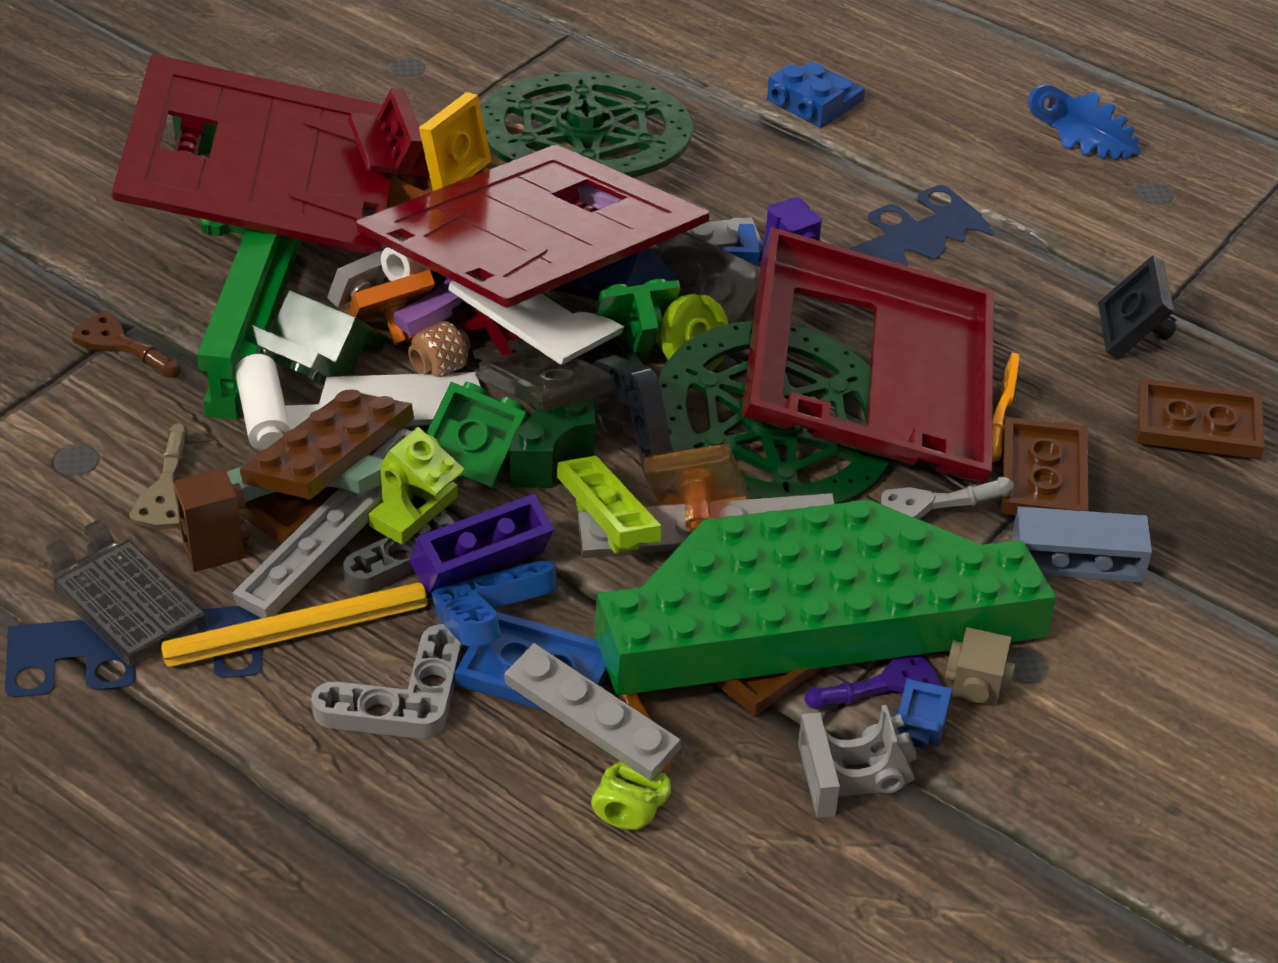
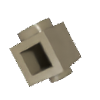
M966 627L963 642L953 640L945 673V679L954 681L952 697L997 707L1000 688L1010 690L1015 664L1006 662L1011 637Z

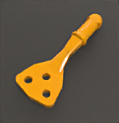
M1011 353L1001 384V398L992 417L993 463L1000 461L1005 427L1003 421L1006 409L1011 406L1019 364V354Z

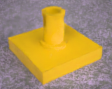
M466 92L426 123L420 125L419 130L433 191L472 177L491 162L477 94Z

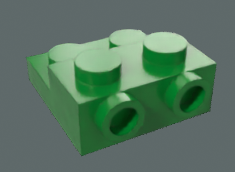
M450 382L426 434L433 436L440 444V447L465 469L460 478L494 491L509 460L513 435L521 423L528 417L524 411L525 407L521 403L507 397H502L501 401L486 396L488 392L485 389L471 382H465L463 386Z

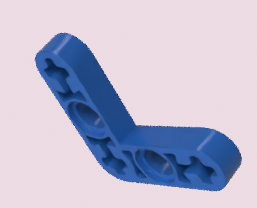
M537 561L439 587L432 592L436 617L463 645L480 646L494 642L499 639L501 633L497 612L493 608L545 595L558 588L555 564L549 561Z

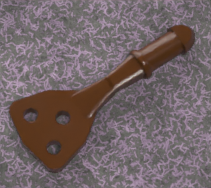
M103 311L84 320L72 332V341L76 344L93 350L129 352L139 358L142 363L149 364L161 371L165 377L175 378L181 372V366L174 358L170 359L160 353L153 345H146L126 337L121 323L110 312Z

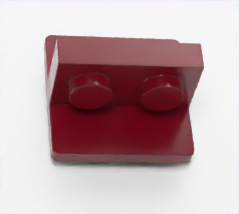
M391 88L377 116L351 113L348 121L367 170L379 173L430 177L419 130L420 126L404 89Z

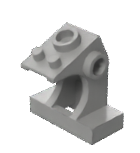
M882 705L879 723L867 727L862 733V738L852 740H839L830 736L824 729L820 712L801 715L798 747L817 818L836 816L837 802L840 796L880 792L894 793L900 790L904 784L915 780L910 761L918 758L909 733L900 734L897 729L904 726L901 714L892 717L887 705ZM867 763H869V767H867V768H862V769H846V768H844V766H847V765H857V764H867Z

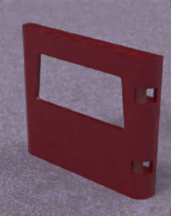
M772 227L760 265L742 418L785 430H790L793 425L812 430V437L911 465H914L917 460L934 464L936 472L984 484L992 471L994 291ZM794 293L868 308L874 312L866 426L830 415L831 403L793 392L790 393L788 399L783 397Z

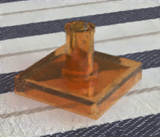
M729 444L643 458L644 473L660 505L685 504V525L691 531H694L704 519H711L710 502L748 499L747 486Z

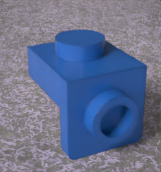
M739 224L735 247H723L721 249L717 270L719 281L755 282L758 262H761L763 256V241L757 239L754 224Z
M912 679L906 680L899 711L894 716L901 714L904 726L897 729L900 734L909 733L914 747L926 748L928 744L940 746L953 695L952 689Z

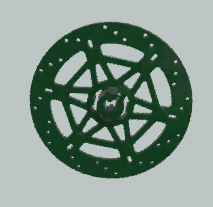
M572 71L532 76L498 89L481 105L489 151L506 163L536 152L531 150L532 148L545 149L552 145H559L633 178L659 170L677 160L687 150L693 134L691 116L684 105L674 96L649 83L609 73ZM565 90L569 91L566 93L554 95L536 101L528 100L532 97L550 92ZM594 91L614 93L625 97H629L636 101L631 102ZM570 102L569 105L564 106V107L555 106V105H559V104H563V103ZM601 104H605L611 107H603ZM514 113L523 116L524 132L515 135L509 134L504 123L508 114ZM659 115L665 125V132L662 136L648 133L646 116ZM531 120H537L545 125L534 129L531 126ZM636 120L638 121L639 129H634L624 124ZM560 142H566V143H569V144H570L571 146H573V147L566 146V145L559 144V143H560ZM603 143H616L614 145L601 148V144ZM637 148L644 150L624 158L601 160L602 158Z
M753 321L736 322L707 330L683 344L667 361L658 381L674 459L695 481L724 499L733 501L832 493L834 504L847 503L871 489L880 480L891 462L889 458L814 438L812 434L808 433L809 429L800 426L794 428L795 425H793L790 430H785L742 418L743 401L737 400L722 389L744 396L745 384L732 379L747 373L748 361L720 373L711 372L704 367L724 355L750 349ZM790 324L787 351L810 358L824 365L837 376L828 379L786 359L783 397L788 399L791 392L808 397L824 393L826 395L819 400L831 403V406L834 407L835 417L846 420L843 399L855 396L862 407L867 425L870 366L841 343L813 330ZM786 372L811 383V385L792 388ZM689 389H696L705 394L709 430L701 434L693 431L687 416L686 396ZM716 401L724 404L737 414L724 423H719ZM739 425H744L748 431L726 436L727 433ZM761 441L767 459L740 445ZM797 443L822 450L801 460L796 459ZM786 445V462H781L775 446ZM722 451L770 473L772 481H762L739 473L726 466L713 455ZM836 456L850 462L840 472L822 480L801 483L797 479L798 473Z

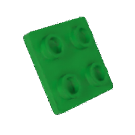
M654 279L646 282L644 285L631 287L625 284H616L600 292L594 314L606 317L624 326L623 329L631 361L636 363L647 361L652 346L656 345V334L658 329L662 328V318L667 307L678 297L680 291L679 281Z

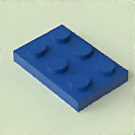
M497 612L501 633L499 639L485 645L469 646L455 672V685L540 710L543 709L506 685L504 673L533 643L600 687H602L608 675L596 639Z

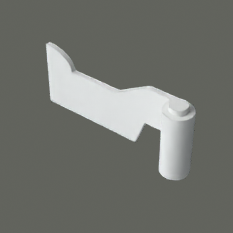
M389 247L385 248L381 254V266L390 281L429 270L426 266ZM481 277L476 278L480 281H485V279ZM453 280L448 288L449 291L560 365L618 336L624 328L619 323L603 316H597V314L588 312L572 314L543 294L506 308Z
M263 354L249 355L240 360L235 368L249 442L252 447L259 451L267 449L282 438L285 432L294 429L309 418L312 412L321 409L333 400L339 392L354 389L363 394L378 397L389 396L393 400L412 403L414 419L405 426H424L431 424L450 382L461 386L465 382H471L480 386L476 372L450 373L443 377H435L430 373L425 375L400 374L326 377L319 404L285 406L276 363L272 358Z

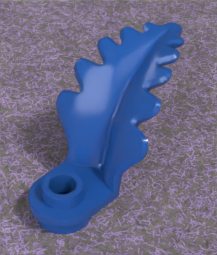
M1050 84L1040 85L1030 92L1028 107L1031 114L1058 130L1064 148L1071 149L1077 142H1080L1081 153L1089 155L1093 148L1097 146L1100 158H1106L1108 151H1110V156L1114 160H1117L1121 153L1124 159H1128L1130 155L1137 156L1141 152V148L1137 145L1139 137H1131L1134 127L1126 126L1123 128L1127 121L1124 115H1120L1115 119L1111 118L1115 110L1114 104L1109 103L1098 108L1100 101L1098 93L1091 92L1074 98ZM1049 97V103L1044 108V101Z

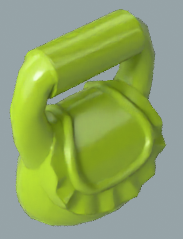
M620 761L605 770L600 786L592 796L591 806L599 818L612 826L625 830H640L653 821L657 808L663 805L670 796L671 782L664 772H660L651 782ZM625 780H628V781H631V782H634V783H637V784H640V785H643V786H646V787H649V788H642V787H639V786H637V785L627 783V782H625Z

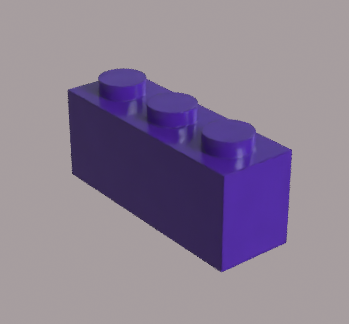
M531 494L418 536L409 561L420 582L423 584L428 597H430L432 592L439 587L490 574L542 554L553 534L554 528L535 494Z

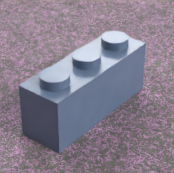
M1031 507L1017 508L1012 541H1024L1044 576L1144 583L1152 554L1148 518L1146 515Z

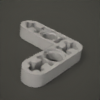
M444 624L429 627L421 636L408 690L345 682H326L319 685L312 693V712L315 721L319 725L331 729L417 739H430L437 736L446 725L455 688V672L462 658V644ZM440 644H445L442 659L436 658L435 650L439 648ZM429 675H438L445 679L438 686H427L421 682L423 678ZM332 702H337L334 708H328ZM355 703L357 704L358 711H354ZM376 704L387 705L391 708L387 714L382 716H373L366 712L369 707ZM399 709H403V717H400ZM424 712H428L426 718H421Z

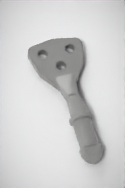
M999 477L996 481L974 487L970 485L966 489L951 493H932L928 490L912 487L887 489L881 494V505L916 519H921L931 509L964 505L976 506L977 503L1001 496L1005 498L1012 493L1014 484L1012 480L1006 477Z

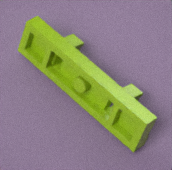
M597 456L557 462V478L576 498L577 510L579 512L587 511L606 532L608 545L614 553L637 550L640 543L649 544L661 541V524Z

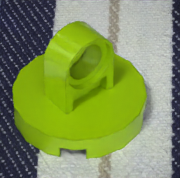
M689 294L678 297L667 307L662 318V328L658 329L656 334V344L669 360L690 339L707 330L728 324L727 316L721 305L710 296ZM725 355L712 361L704 368L713 371L723 361Z

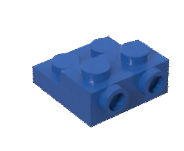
M813 61L802 67L790 63L769 76L767 100L821 129L863 101L865 88Z

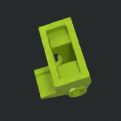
M417 427L390 449L380 464L383 502L368 514L369 526L403 545L458 497V485L452 481L460 477L465 472V469L440 447V444L433 436L425 434ZM416 495L427 501L418 510L410 501Z

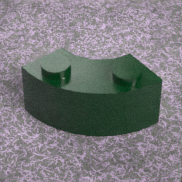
M567 395L561 400L536 410L521 423L514 433L510 445V488H552L557 476V462L594 456L595 395Z

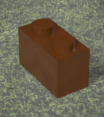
M225 468L173 481L182 544L193 571L197 572L245 559L243 540L249 539V532L243 514L239 515V510L245 508L244 495L240 484L231 483Z

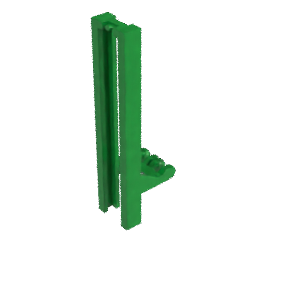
M200 219L201 231L204 234L221 236L231 232L243 236L197 353L199 371H207L209 387L203 401L205 417L237 420L242 404L235 368L240 360L255 354L258 346L244 339L251 325L267 332L270 331L302 240Z

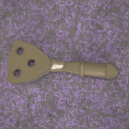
M174 424L169 429L166 452L162 456L164 462L163 473L158 481L139 495L129 513L130 520L135 525L152 529L180 528L173 481L179 466L183 463L182 453L185 441L188 438L187 428L183 424Z

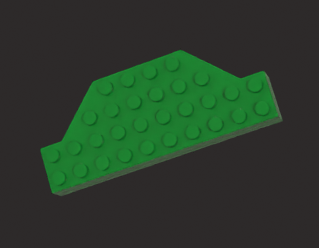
M851 501L831 505L704 519L642 587L597 593L594 634L617 696L787 673L792 670L809 667L810 669L948 651L951 650L953 640L963 642L966 627L1011 637L1010 642L1044 638L1048 636L1056 595L1023 540L981 545L874 501Z

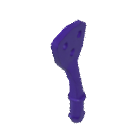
M919 654L894 658L881 674L864 682H843L838 686L825 688L813 687L806 692L804 700L808 707L821 709L823 706L849 705L867 696L891 690L903 693L907 679L941 686L935 670Z

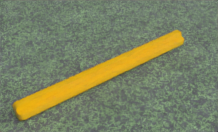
M416 582L166 640L161 646L162 655L167 667H176L422 609L427 606V594L423 584Z

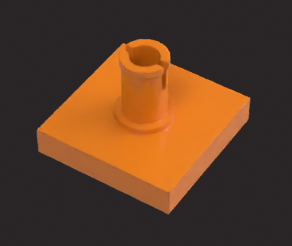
M429 269L356 292L346 311L348 315L362 322L384 315L393 338L394 346L403 345V341L410 343L413 336L408 335L395 324L392 312L407 306L431 292L435 285L431 271Z

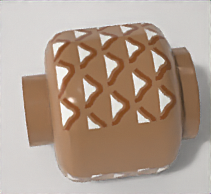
M441 321L416 333L412 338L408 354L412 366L419 374L425 375L430 373L435 377H443L466 366L468 351L471 345L463 329H457L450 322Z

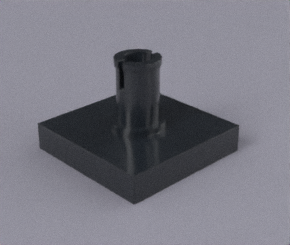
M1154 255L1148 258L1098 302L1106 353L1117 360L1150 332L1162 340H1167L1175 333L1178 326L1177 319L1170 316L1174 313L1164 262Z

